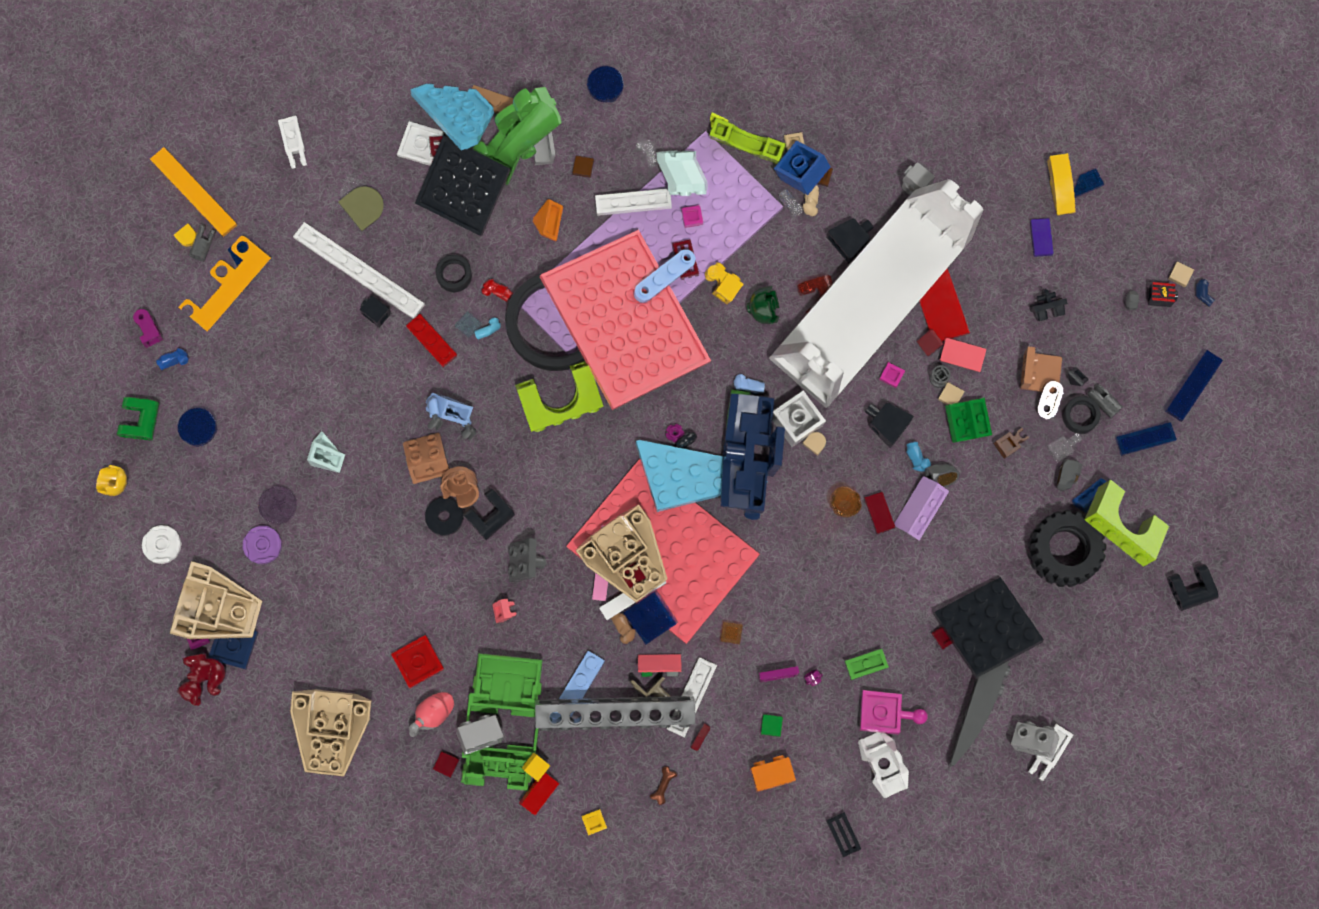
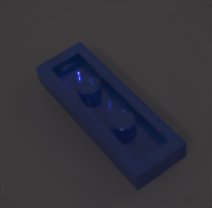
M1171 422L1115 438L1121 456L1177 440Z

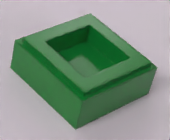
M763 714L761 735L781 737L783 717Z

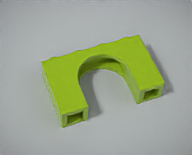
M586 361L569 366L575 382L576 392L573 400L564 407L551 408L545 405L540 399L533 379L515 385L531 432L543 431L547 426L560 425L564 420L570 418L577 419L584 413H594L604 407L595 378Z
M1109 480L1098 487L1085 521L1144 567L1157 559L1169 526L1156 515H1153L1142 522L1138 534H1134L1126 529L1119 517V505L1125 491L1112 480Z

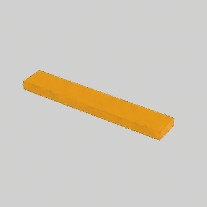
M164 147L150 158L152 163L223 237L237 226L236 222Z

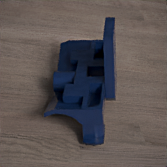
M731 394L723 450L720 507L744 510L746 518L757 520L765 508L767 476L773 477L782 466L785 427L777 426L771 435L774 398ZM755 445L767 446L765 462L753 461Z

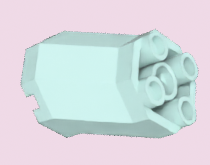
M696 151L657 152V161L668 183L669 195L680 194V196H690L691 193L697 195L707 194V180L696 159Z

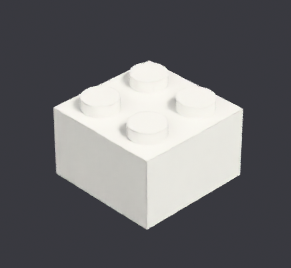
M804 390L774 410L772 418L776 426L785 427L784 437L791 447L804 440L811 433H814L826 422Z

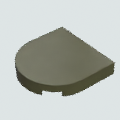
M358 187L338 201L361 232L377 221L383 212L384 204L381 195L370 187Z

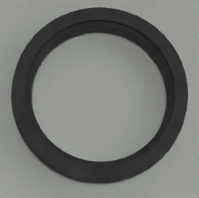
M541 274L524 282L512 296L506 314L507 335L516 352L529 364L548 371L569 370V366L585 361L580 350L563 357L544 356L529 348L522 340L518 331V315L522 305L533 293L545 288L540 279Z

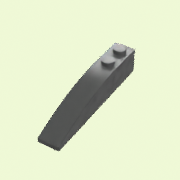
M1009 661L976 678L948 766L953 767L960 760L982 730L998 695L1001 696L1005 685L1002 682L1004 677L1008 676L1011 666H1008Z

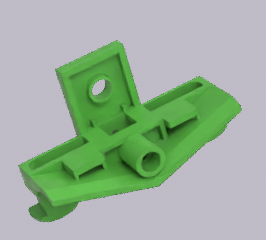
M546 87L535 88L531 93L525 88L517 93L513 99V104L503 109L495 117L494 121L500 130L488 145L481 141L473 147V149L511 167L505 182L506 185L509 184L520 157L524 160L534 156L537 152L534 145L561 124V117L555 107L556 102L554 98L550 97Z

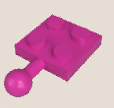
M862 691L860 731L899 735L901 719H910L916 724H924L928 719V715L923 709H916L914 712L901 711L902 694Z

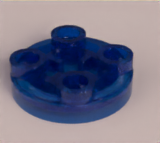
M601 66L594 69L587 80L589 95L599 102L612 103L616 101L624 89V80L621 73L610 66Z
M193 408L186 411L180 417L177 427L181 439L194 447H200L209 443L218 430L214 416L202 408Z

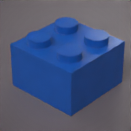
M796 140L775 166L774 170L781 181L809 195L830 169V165L823 154Z

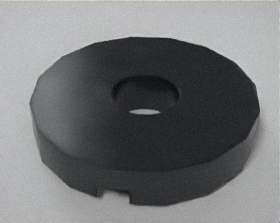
M438 498L427 507L425 522L434 534L447 536L457 532L462 526L464 520L463 511L458 507L454 499ZM448 512L450 514L449 519L446 522L440 521V513Z

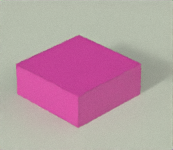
M700 205L682 208L685 228L703 225Z
M888 362L879 380L897 388L905 370Z

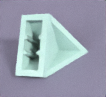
M321 431L312 442L307 461L311 466L340 473L345 454L340 453Z

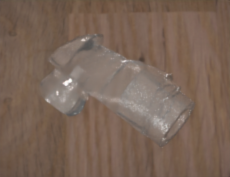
M643 138L642 141L638 140L636 142L637 150H643L648 167H656L658 161L657 153L653 147L654 142Z
M788 189L778 194L780 202L790 211V216L797 217L802 214V206L797 203L798 201Z

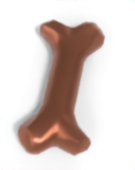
M668 766L662 768L663 778L658 790L650 795L651 800H657L659 805L665 804L664 794L672 778L677 777V773L670 771Z

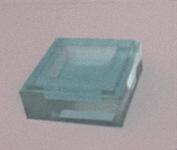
M467 312L455 327L470 339L482 324Z

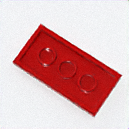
M947 268L919 300L928 330L933 329L942 342L946 338L953 339L970 333Z

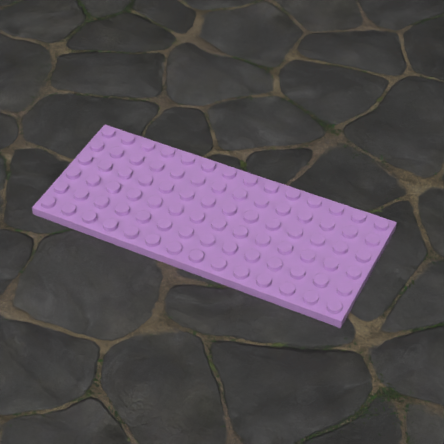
M705 131L685 150L696 151V159L707 180V194L697 195L691 193L690 196L671 195L672 209L613 214L556 267L637 230L640 231L657 264L661 267L675 256L672 243L691 239L699 276L687 277L684 280H681L679 277L670 284L678 302L681 303L706 280L704 274L710 266L715 265L717 262L723 264L778 214L783 209V206L717 141L710 139L709 134ZM661 171L640 191L668 189V183L663 172ZM700 205L703 225L685 228L682 208ZM684 245L685 250H689L688 245ZM680 246L677 247L678 253L681 251ZM546 288L540 289L528 297L521 308L567 355L578 351L579 349Z

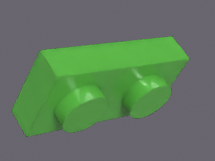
M882 649L845 661L851 680L889 667Z

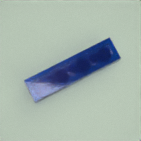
M1206 350L1165 412L1182 422L1223 360L1209 350Z

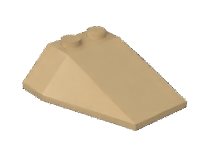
M191 561L172 620L170 634L187 639L252 638L262 600L213 568Z

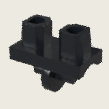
M1045 288L1041 291L1042 295L1036 297L1037 302H1044L1029 306L1030 312H1034L1036 320L1043 321L1048 319L1046 309L1052 308L1054 317L1065 315L1064 305L1068 303L1066 298L1051 300V298L1056 297V293H1049L1048 289Z

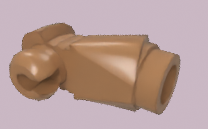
M619 612L611 617L613 624L621 634L620 641L623 644L633 641L636 632L635 629L630 627L626 615Z

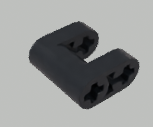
M492 488L484 493V496L496 508L488 517L482 521L470 507L462 513L486 541L515 516L510 507Z
M1205 564L1194 567V573L1200 585L1196 588L1186 590L1178 573L1167 577V582L1180 611L1218 599V590Z

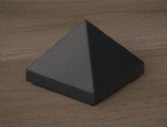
M1077 367L1068 372L1071 385L1083 386L1089 380Z

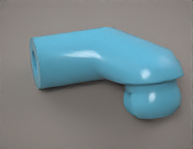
M498 318L490 319L489 326L476 330V338L478 340L499 330L501 323H499Z

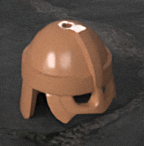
M456 466L448 469L443 474L440 487L444 499H448L449 496L456 497L458 507L460 508L469 507L477 501L479 490L476 475L472 470L464 466Z

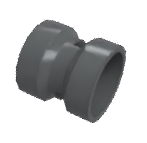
M943 365L936 366L930 375V383L936 388L944 387L951 377L950 370Z

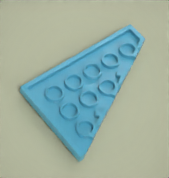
M642 440L636 441V447L657 512L721 496L723 456Z

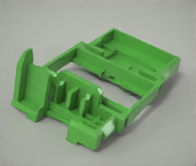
M479 653L476 676H474L473 681L474 693L469 694L466 722L470 721L471 711L498 714V709L511 710V715L535 717V700H538V696L541 695L542 683H540L543 660ZM536 728L534 747L507 745V749L494 748L493 745L466 755L462 752V758H466V763L463 764L461 783L484 786L485 776L508 778L507 789L528 791L531 776L522 767L533 753L536 754L539 728Z

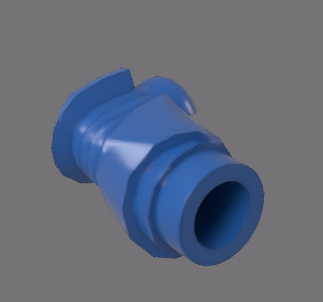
M176 348L177 351L161 355L156 360V363L161 370L178 363L185 365L189 360L188 354L184 350Z

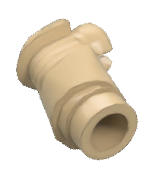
M815 186L809 195L805 194V204H803L802 208L806 215L815 216L818 213L816 208L819 196L818 186Z

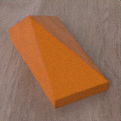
M550 199L544 203L533 217V223L540 235L557 241L563 206Z

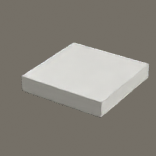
M409 121L397 156L431 166L434 157H430L429 137L443 136L444 131Z

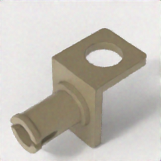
M663 676L646 692L634 680L629 681L643 697H648L649 695L654 697H672L661 687V682L665 679Z

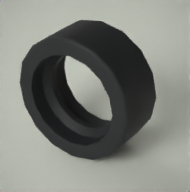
M448 255L437 264L436 278L444 290L453 293L461 292L471 283V267L463 257ZM456 263L463 267L465 276L462 281L451 284L443 278V271L446 266Z
M1077 396L1071 399L1064 407L1062 417L1065 426L1071 432L1086 434L1092 431L1099 423L1101 412L1098 404L1092 398ZM1083 404L1090 408L1093 417L1089 424L1080 426L1072 421L1070 413L1071 409L1076 405Z

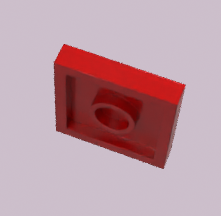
M426 635L391 654L410 689L444 670Z

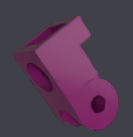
M145 309L137 310L133 315V320L144 334L139 337L142 344L148 348L162 341L163 338L148 311Z

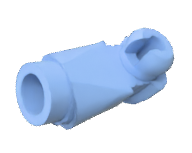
M738 374L735 377L734 386L737 391L743 390L755 395L764 393V382L749 378L745 379L746 377L743 374Z

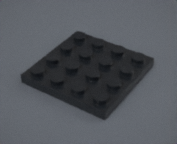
M443 135L415 204L482 236L511 167L471 147L460 150L447 135Z
M1001 577L934 612L935 618L975 678L1044 641Z

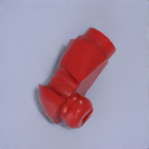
M494 279L487 280L481 290L486 296H489L492 292L506 302L513 295L508 287L494 282Z

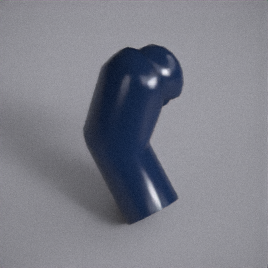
M1201 279L1196 283V297L1210 307L1215 299L1208 295L1209 282L1206 279Z

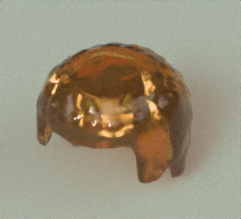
M841 486L831 494L829 503L837 516L849 518L855 516L862 507L860 495L853 489Z

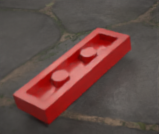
M421 314L406 325V328L443 368L457 357L454 350Z

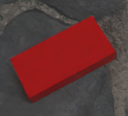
M544 773L539 781L535 780L519 804L533 815H536L559 783L547 773Z

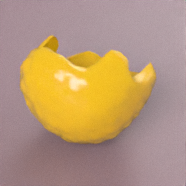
M114 465L100 469L96 482L97 492L108 496L121 494L127 484L125 471Z

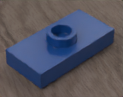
M1100 478L1073 499V504L1087 513L1098 487L1107 481Z

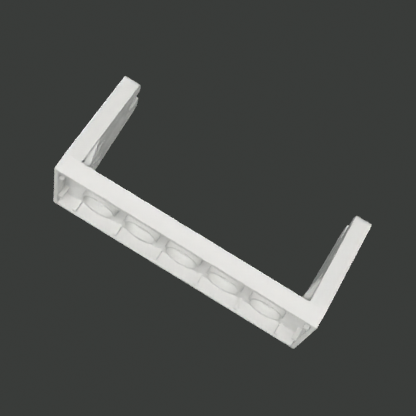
M947 179L914 190L769 357L773 363L825 408L834 401L972 240L983 208L975 200L970 203L962 199L957 193L959 186L952 180Z

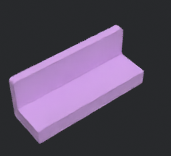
M923 476L894 523L895 527L920 540L949 491L939 483Z

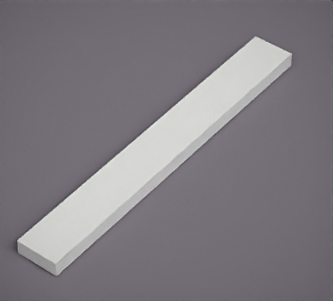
M305 222L293 236L294 239L412 319L416 318L425 306V303Z

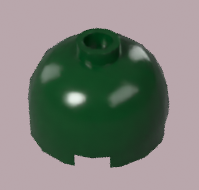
M772 286L755 290L750 297V302L747 303L748 313L752 314V317L758 323L773 324L779 320V316H776V308H779V301L776 291H771Z

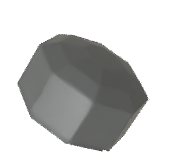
M1129 291L1125 297V306L1127 310H1136L1138 308L1139 295L1136 291Z

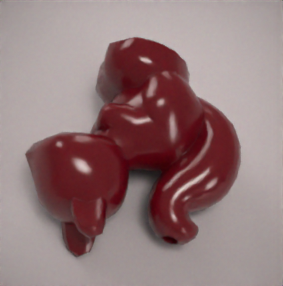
M206 654L182 658L183 664L190 667V672L187 674L189 681L184 682L177 688L178 694L185 701L190 702L194 706H199L202 694L200 684L208 680L207 690L211 695L217 696L221 693V690L217 687L225 679V668L220 661L207 658Z

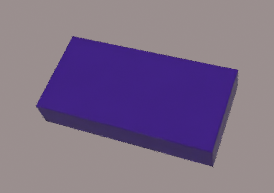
M1050 218L1031 219L1030 227L1034 257L1053 256Z

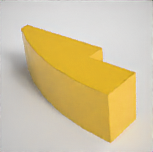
M1068 153L1050 156L1047 164L1056 214L1075 213L1074 187Z

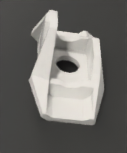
M877 732L858 741L861 758L863 761L869 762L875 775L872 783L884 798L908 788L909 771L903 763L900 752L896 749L895 740L885 733ZM881 758L889 760L890 766L888 769L883 770L879 767L878 762Z

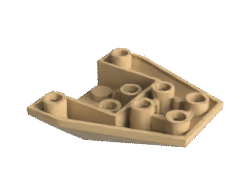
M636 505L617 516L588 537L575 550L588 568L635 602H638L668 580L651 522L640 505ZM634 562H636V564L633 565L631 568L628 567V566H630L631 564H633ZM638 566L646 577L640 583H636V579L632 578L634 576L633 570H638ZM626 570L630 572L628 576L624 574ZM623 578L630 579L634 584L633 587L629 588Z
M318 689L292 692L290 712L305 772L345 776L370 720L372 700L358 694Z

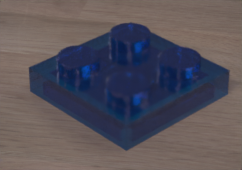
M657 590L624 612L645 645L678 623Z

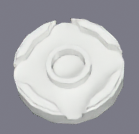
M163 525L150 529L142 541V549L145 556L158 564H165L174 560L178 556L182 545L178 533L171 527Z

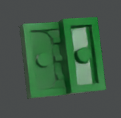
M985 398L945 406L953 443L992 435Z

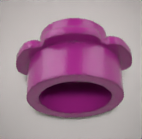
M678 424L670 425L666 429V438L674 443L684 435V430Z
M818 669L809 672L804 676L805 684H810L812 687L822 681L821 677L823 674H820Z

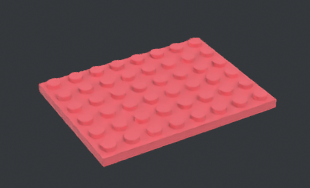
M639 230L540 275L542 283L584 360L589 365L596 382L612 410L711 362L670 285L648 302L642 303L635 299L634 289L636 286L660 268ZM641 289L644 294H647L646 289Z
M639 459L566 547L580 558L575 550L588 537L601 529L602 525L605 526L620 514L636 505H640L651 522L668 580H666V584L635 603L687 645L760 554L696 503L657 512L641 459Z

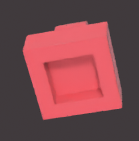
M501 599L492 604L496 623L504 622L517 615L516 612L511 613L509 608L515 605L514 602H508V599Z

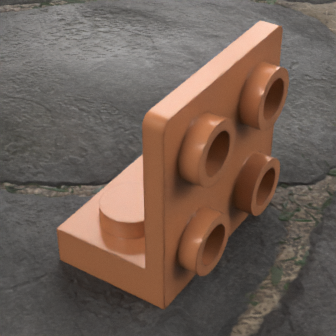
M1027 347L1023 356L1020 389L1042 392L1047 382L1057 381L1060 383L1062 357L1035 353V347ZM1055 387L1049 389V392L1052 394L1056 391Z
M440 433L403 442L407 466L413 484L441 477L449 469Z

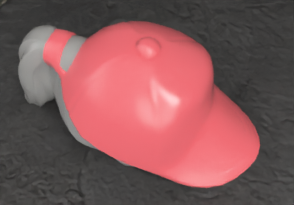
M441 692L423 700L416 708L415 722L409 726L410 736H417L420 729L429 730L441 725L453 710V697L449 693Z

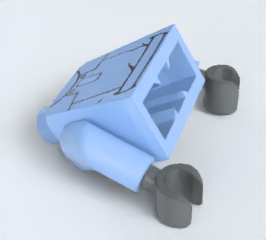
M432 393L427 398L426 411L429 412L432 418L428 423L429 429L435 427L436 431H438L443 424L440 418L461 423L466 428L461 433L464 439L468 438L471 440L475 436L476 430L470 426L472 406Z

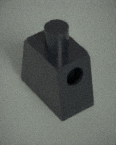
M852 218L830 229L826 237L849 264L869 243L870 236L867 233L874 227L869 220L859 224L856 219Z
M887 402L881 410L871 403L865 411L866 414L873 418L869 427L889 448L895 444L914 418L912 414Z

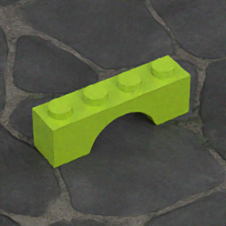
M718 118L715 119L709 135L712 140L775 164L779 163L786 148L785 143L769 137L748 133L734 124Z

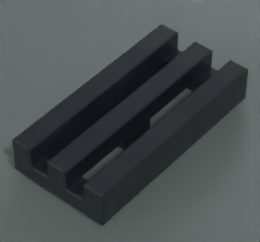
M845 812L826 820L842 857L861 850ZM840 818L843 819L846 828L853 840L855 848H852L847 838V835L841 825V822L839 820ZM834 821L836 822L838 829L849 850L847 852H845L841 844V841L835 831V828L832 824V822Z

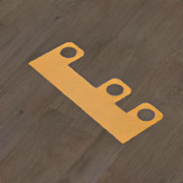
M240 236L231 247V250L243 260L236 269H233L223 260L218 261L211 269V276L222 285L200 309L191 300L186 299L178 307L182 310L183 306L191 305L194 311L189 317L207 332L271 259L245 236ZM241 241L248 243L249 248L245 253H240L237 250V244ZM225 266L227 268L226 276L218 277L216 275L217 267Z

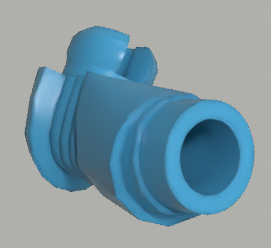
M918 442L906 444V452L912 460L914 470L923 472L927 467L931 466L930 460L924 459Z

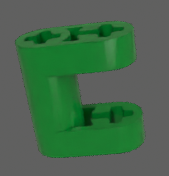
M124 397L122 402L123 409L140 411L138 425H118L116 435L123 438L152 441L159 402Z

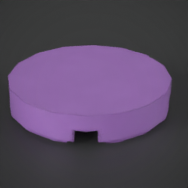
M268 526L252 528L243 540L245 555L257 564H267L274 561L282 549V541L279 534Z

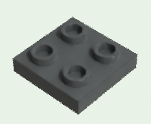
M528 538L510 544L508 551L510 557V566L508 568L509 582H520L535 578L536 568H545V557L536 556V539Z

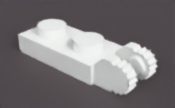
M297 116L278 120L291 168H296L293 154L297 153L300 154L302 165H307Z
M1057 724L1053 727L1059 735L1054 758L1049 759L1036 755V759L1028 771L1033 774L1040 762L1047 765L1039 777L1042 781H1044L1051 768H1054L1073 737L1072 733Z

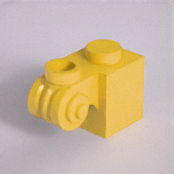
M717 262L705 271L704 276L708 281H717L718 285L712 294L725 304H729L741 289L743 283L740 282L741 279L737 275L727 273L725 271L726 268Z

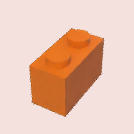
M784 755L772 758L773 762L765 764V760L753 763L754 767L750 768L756 792L796 781L789 757L784 758Z

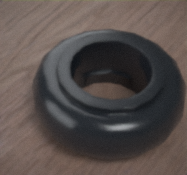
M689 432L677 440L676 447L682 449L688 447L696 441L697 434Z

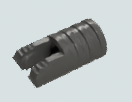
M200 224L189 256L204 262L216 231L211 229L207 240L203 239L201 236L204 232V226Z
M1097 384L1095 389L1088 392V396L1098 404L1109 418H1113L1123 408L1100 384Z

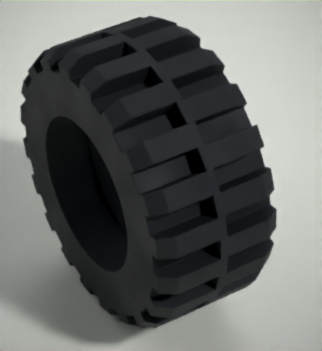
M1064 510L1062 513L1057 511L1051 516L1048 515L1036 526L1030 536L1031 540L1028 542V548L1030 549L1028 557L1033 561L1031 564L1032 568L1039 571L1037 575L1040 578L1045 577L1048 579L1046 582L1050 584L1057 583L1058 587H1064L1065 585L1074 587L1090 579L1101 568V563L1105 560L1106 556L1104 551L1107 550L1106 543H1103L1104 535L1086 522L1081 512L1071 513V510ZM1069 532L1079 538L1084 548V556L1078 564L1066 566L1059 563L1053 557L1050 551V540L1055 534Z

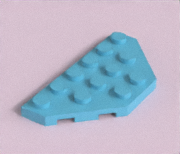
M425 84L410 89L411 96L460 150L468 149L479 143L494 114L491 104L476 89H469L467 92L459 91V87L444 86L443 89L434 88V84Z

